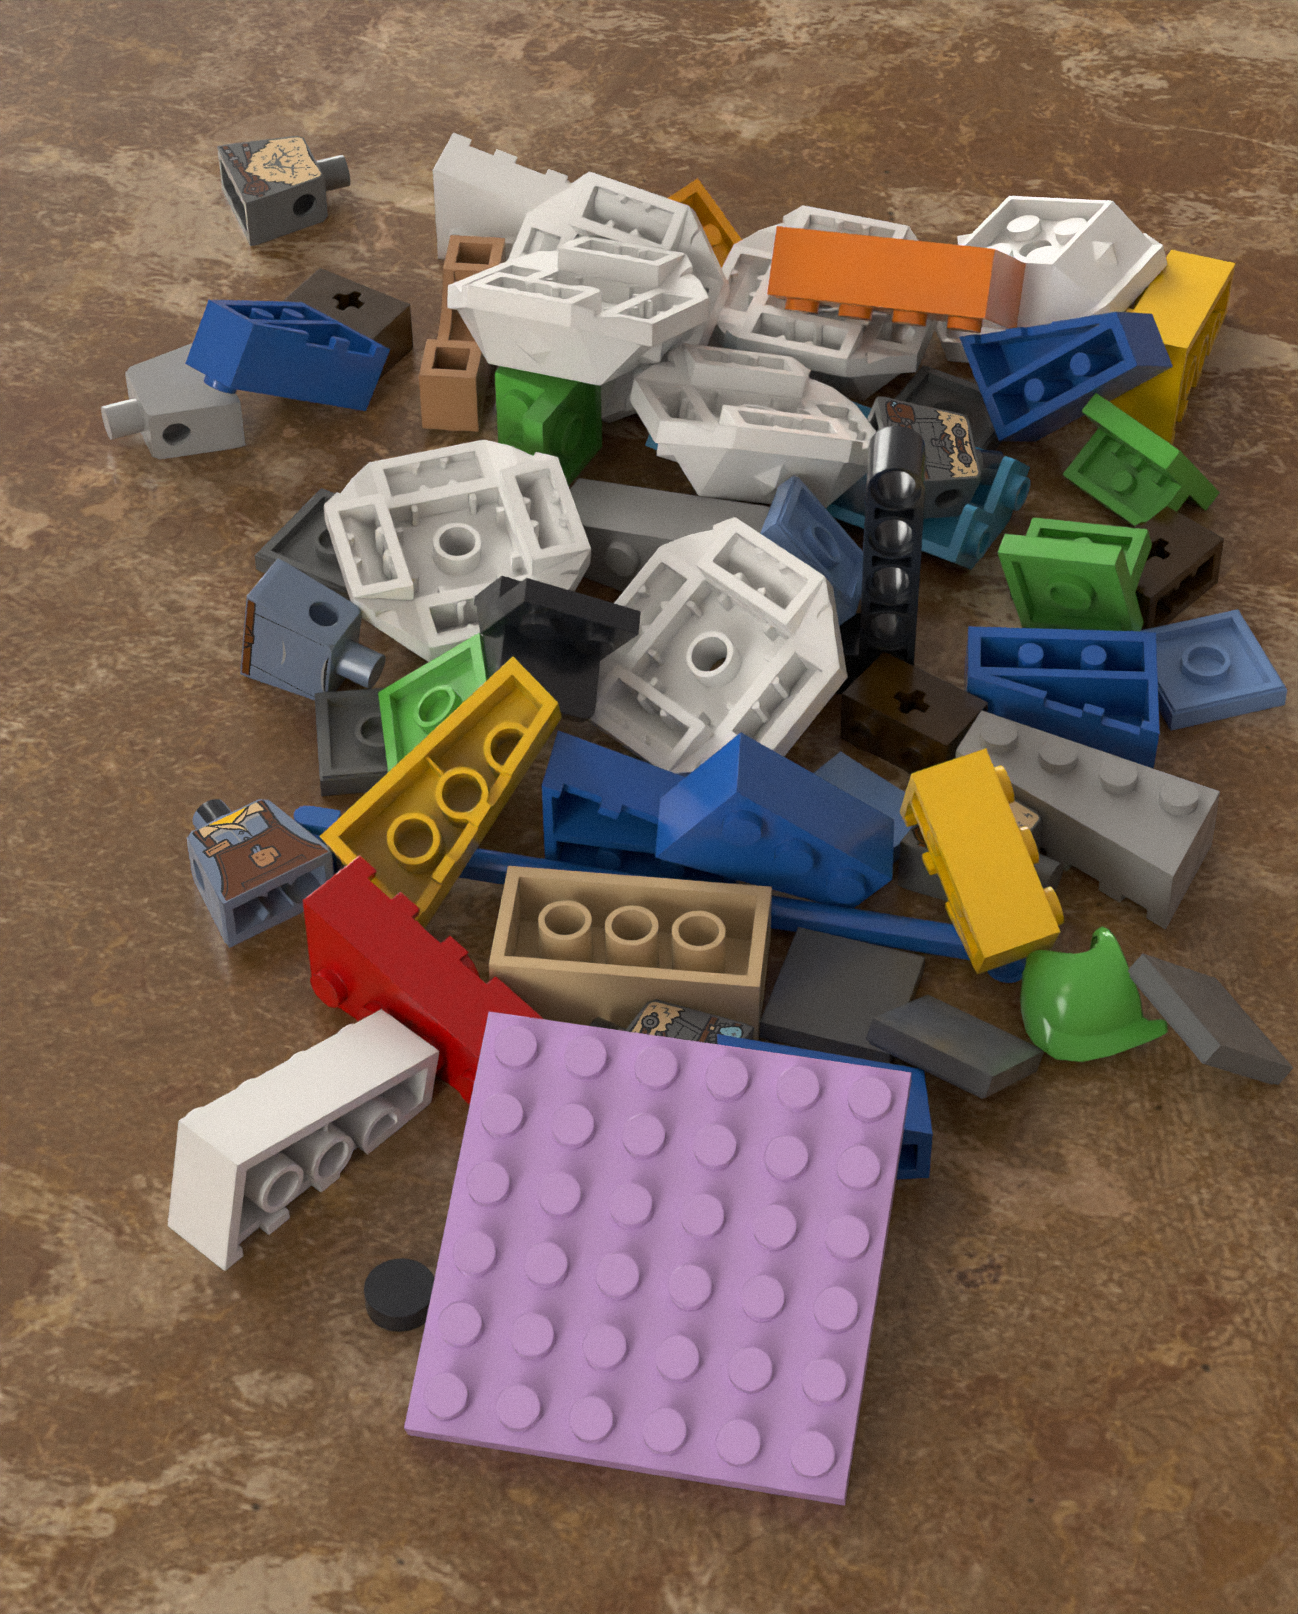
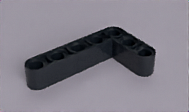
M891 426L881 429L872 436L868 445L860 613H856L839 626L847 679L835 694H842L883 652L914 666L925 503L926 448L920 434L908 427Z

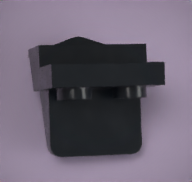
M500 576L478 593L474 599L480 634L483 635L489 678L511 657H514L558 702L562 716L561 719L582 723L594 715L600 661L639 635L641 611L530 578L519 581Z

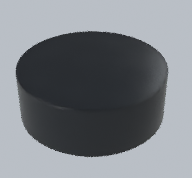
M405 1258L388 1260L376 1266L369 1273L364 1284L366 1311L370 1319L379 1327L396 1332L413 1330L425 1324L434 1283V1276L431 1271L422 1263Z

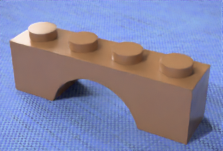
M450 235L443 266L442 306L437 339H427L419 372L422 428L479 432L492 364H488L458 310L447 308L448 285L506 262L505 238Z

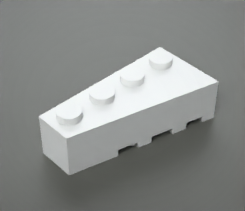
M453 133L433 168L438 258L445 259L450 235L505 238L507 261L526 214L550 197L572 187L571 182L567 180V175L548 169L546 175L520 166L516 164V156L496 149L494 155L470 147L472 139Z
M381 1009L355 1024L345 1026L337 1034L308 1050L294 1054L288 1061L257 1078L246 1080L237 1089L206 1106L195 1108L178 1122L168 1226L222 1270L226 1271L244 1256L243 1249L239 1246L242 1241L258 1228L270 1235L290 1218L289 1210L285 1206L310 1186H313L320 1193L340 1178V1172L347 1165L355 1149L360 1148L366 1154H369L431 1103L439 1050Z

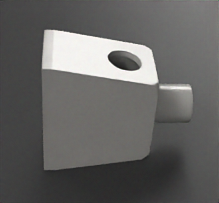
M191 343L129 367L125 373L129 400L102 406L101 413L110 440L140 432L152 457L166 459L245 446L241 403L236 393L229 394L208 386L203 382L205 374L185 364L193 344Z

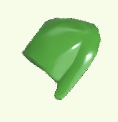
M1101 926L1092 934L1089 951L1073 954L1039 949L1029 953L1026 958L1025 967L1022 972L1020 995L1021 1013L1026 1033L1034 1045L1054 1059L1084 1062L1109 1057L1150 1042L1168 1032V1024L1165 1020H1148L1143 1016L1139 991L1136 984L1129 977V966L1116 937L1109 929Z

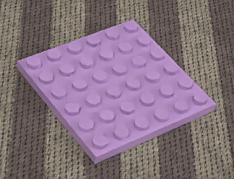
M489 1012L404 1426L407 1434L845 1505L912 1082L911 1072Z

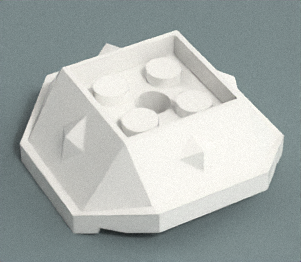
M589 171L571 183L572 187L550 197L526 214L507 261L537 251H558V247L563 246L565 242L584 236L686 253L693 265V275L701 281L709 296L708 321L687 330L661 356L660 362L667 361L669 352L682 343L708 345L731 288L698 216L690 206ZM646 363L601 385L602 421L611 423L637 413L630 401L634 378L657 363Z
M1009 196L972 234L957 236L958 245L997 249L1026 263L1017 327H1031L1050 324L1060 320L1111 312H1124L1167 266L1163 245L1149 235L1142 233L1113 201ZM938 321L935 328L948 361L967 363L969 361L959 338L960 336L1005 331L982 327L981 333L962 332L947 329V322Z
M803 205L783 216V223L761 229L733 245L721 268L731 289L711 335L724 348L793 357L811 370L810 379L833 387L845 397L863 401L900 373L917 371L938 321L927 320L926 327L893 323V315L873 313L872 321L839 317V308L820 305L818 315L785 310L786 301L767 295L777 226L918 241L909 226Z
M584 236L565 242L563 246L558 247V251H537L506 261L448 285L447 308L458 310L488 364L601 386L646 363H660L661 356L687 330L708 321L709 296L701 281L693 275V265L686 253Z
M682 343L669 352L667 361L650 366L634 378L630 397L632 405L654 442L658 443L657 456L678 462L698 496L772 504L778 486L795 475L801 479L820 503L827 508L867 473L868 445L870 439L876 433L856 404L833 387L810 379L811 370L790 356Z
M479 440L369 462L350 480L341 493L337 492L324 504L325 522L350 601L358 606L364 620L428 662L480 633L477 608L474 605L475 596L500 576L519 581L530 578L575 591L591 561V547L558 457L538 452L532 456L515 447L488 440Z
M736 517L713 525V530L687 535L660 546L614 603L641 611L639 635L600 661L595 713L587 721L644 762L687 777L740 732L778 754L785 756L847 679L832 585L824 575ZM726 657L720 667L710 671V668L716 661Z

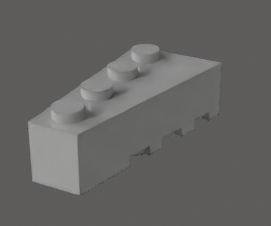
M581 478L570 488L591 547L590 565L583 577L624 592L660 546L687 535L713 530V525L736 517L760 533L770 509L768 506Z
M981 710L957 748L956 758L986 748L993 766L1002 765L1005 768L1013 787L1014 797L1037 811L1042 817L1041 847L1047 852L1046 857L1062 863L1064 866L1063 870L1065 871L1073 865L1099 881V891L1114 900L1121 902L1127 897L1146 908V918L1166 930L1212 845L1220 791Z

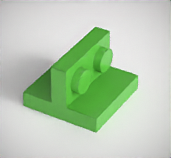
M500 366L495 371L498 443L515 447L532 456L538 452L558 457L569 486L602 447L601 386Z
M1095 393L1083 408L1082 412L1098 429L1062 475L1132 527H1135L1140 522H1147L1166 506L1177 512L1187 498L1206 511L1220 492L1180 450L1099 394Z
M1033 517L1026 536L1004 535L998 550V556L1022 628L1141 631L1144 622L1135 591L1152 547L1148 529Z
M480 633L470 637L378 692L388 772L489 679L484 641Z

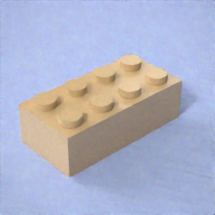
M508 866L489 960V980L496 976L544 1020L589 1026L595 1018L600 1017L627 1029L646 1002L657 999L746 1023L754 1027L753 1040H758L771 941L772 887Z

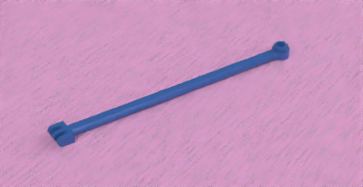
M302 806L295 810L293 817L298 824L324 843L320 835L341 817V811L315 806ZM477 848L458 878L504 885L508 866L643 877L655 876ZM331 851L333 872L338 873L342 862ZM772 895V929L796 932L798 927L878 946L970 960L953 924ZM1026 958L987 972L992 978L1000 982H1017L1022 979Z

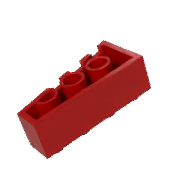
M359 855L303 899L311 969V986L323 1003L332 1008L339 1007L358 1021L382 1009L439 1050L436 1076L456 1089L464 1101L470 1105L488 1013L496 1012L537 1019L543 1018L496 976L487 984L480 979L475 964L468 956L469 952L451 936L441 943L434 938L415 919L419 916L420 908L402 892L392 899L372 882L376 877L377 870Z

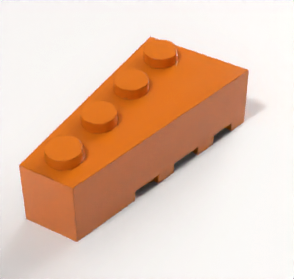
M777 226L767 295L786 301L785 310L818 315L820 305L839 308L838 316L849 319L872 321L873 313L893 315L892 322L902 325L926 327L927 320L947 322V329L981 333L982 327L1001 330L1017 327L1026 263L992 248Z

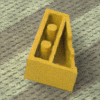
M986 748L912 773L899 811L906 827L919 825L929 852L922 854L923 863L929 875L936 873L939 875L948 898V902L945 903V909L977 974L1026 958L1029 953L1036 950L1052 949L1060 933L1058 926L1064 924L1063 911L1055 891L1051 886L1042 887L1034 864L1039 863V854L1033 835L1026 825L1018 827L1009 804L1015 801L1010 778L1002 765L993 766Z

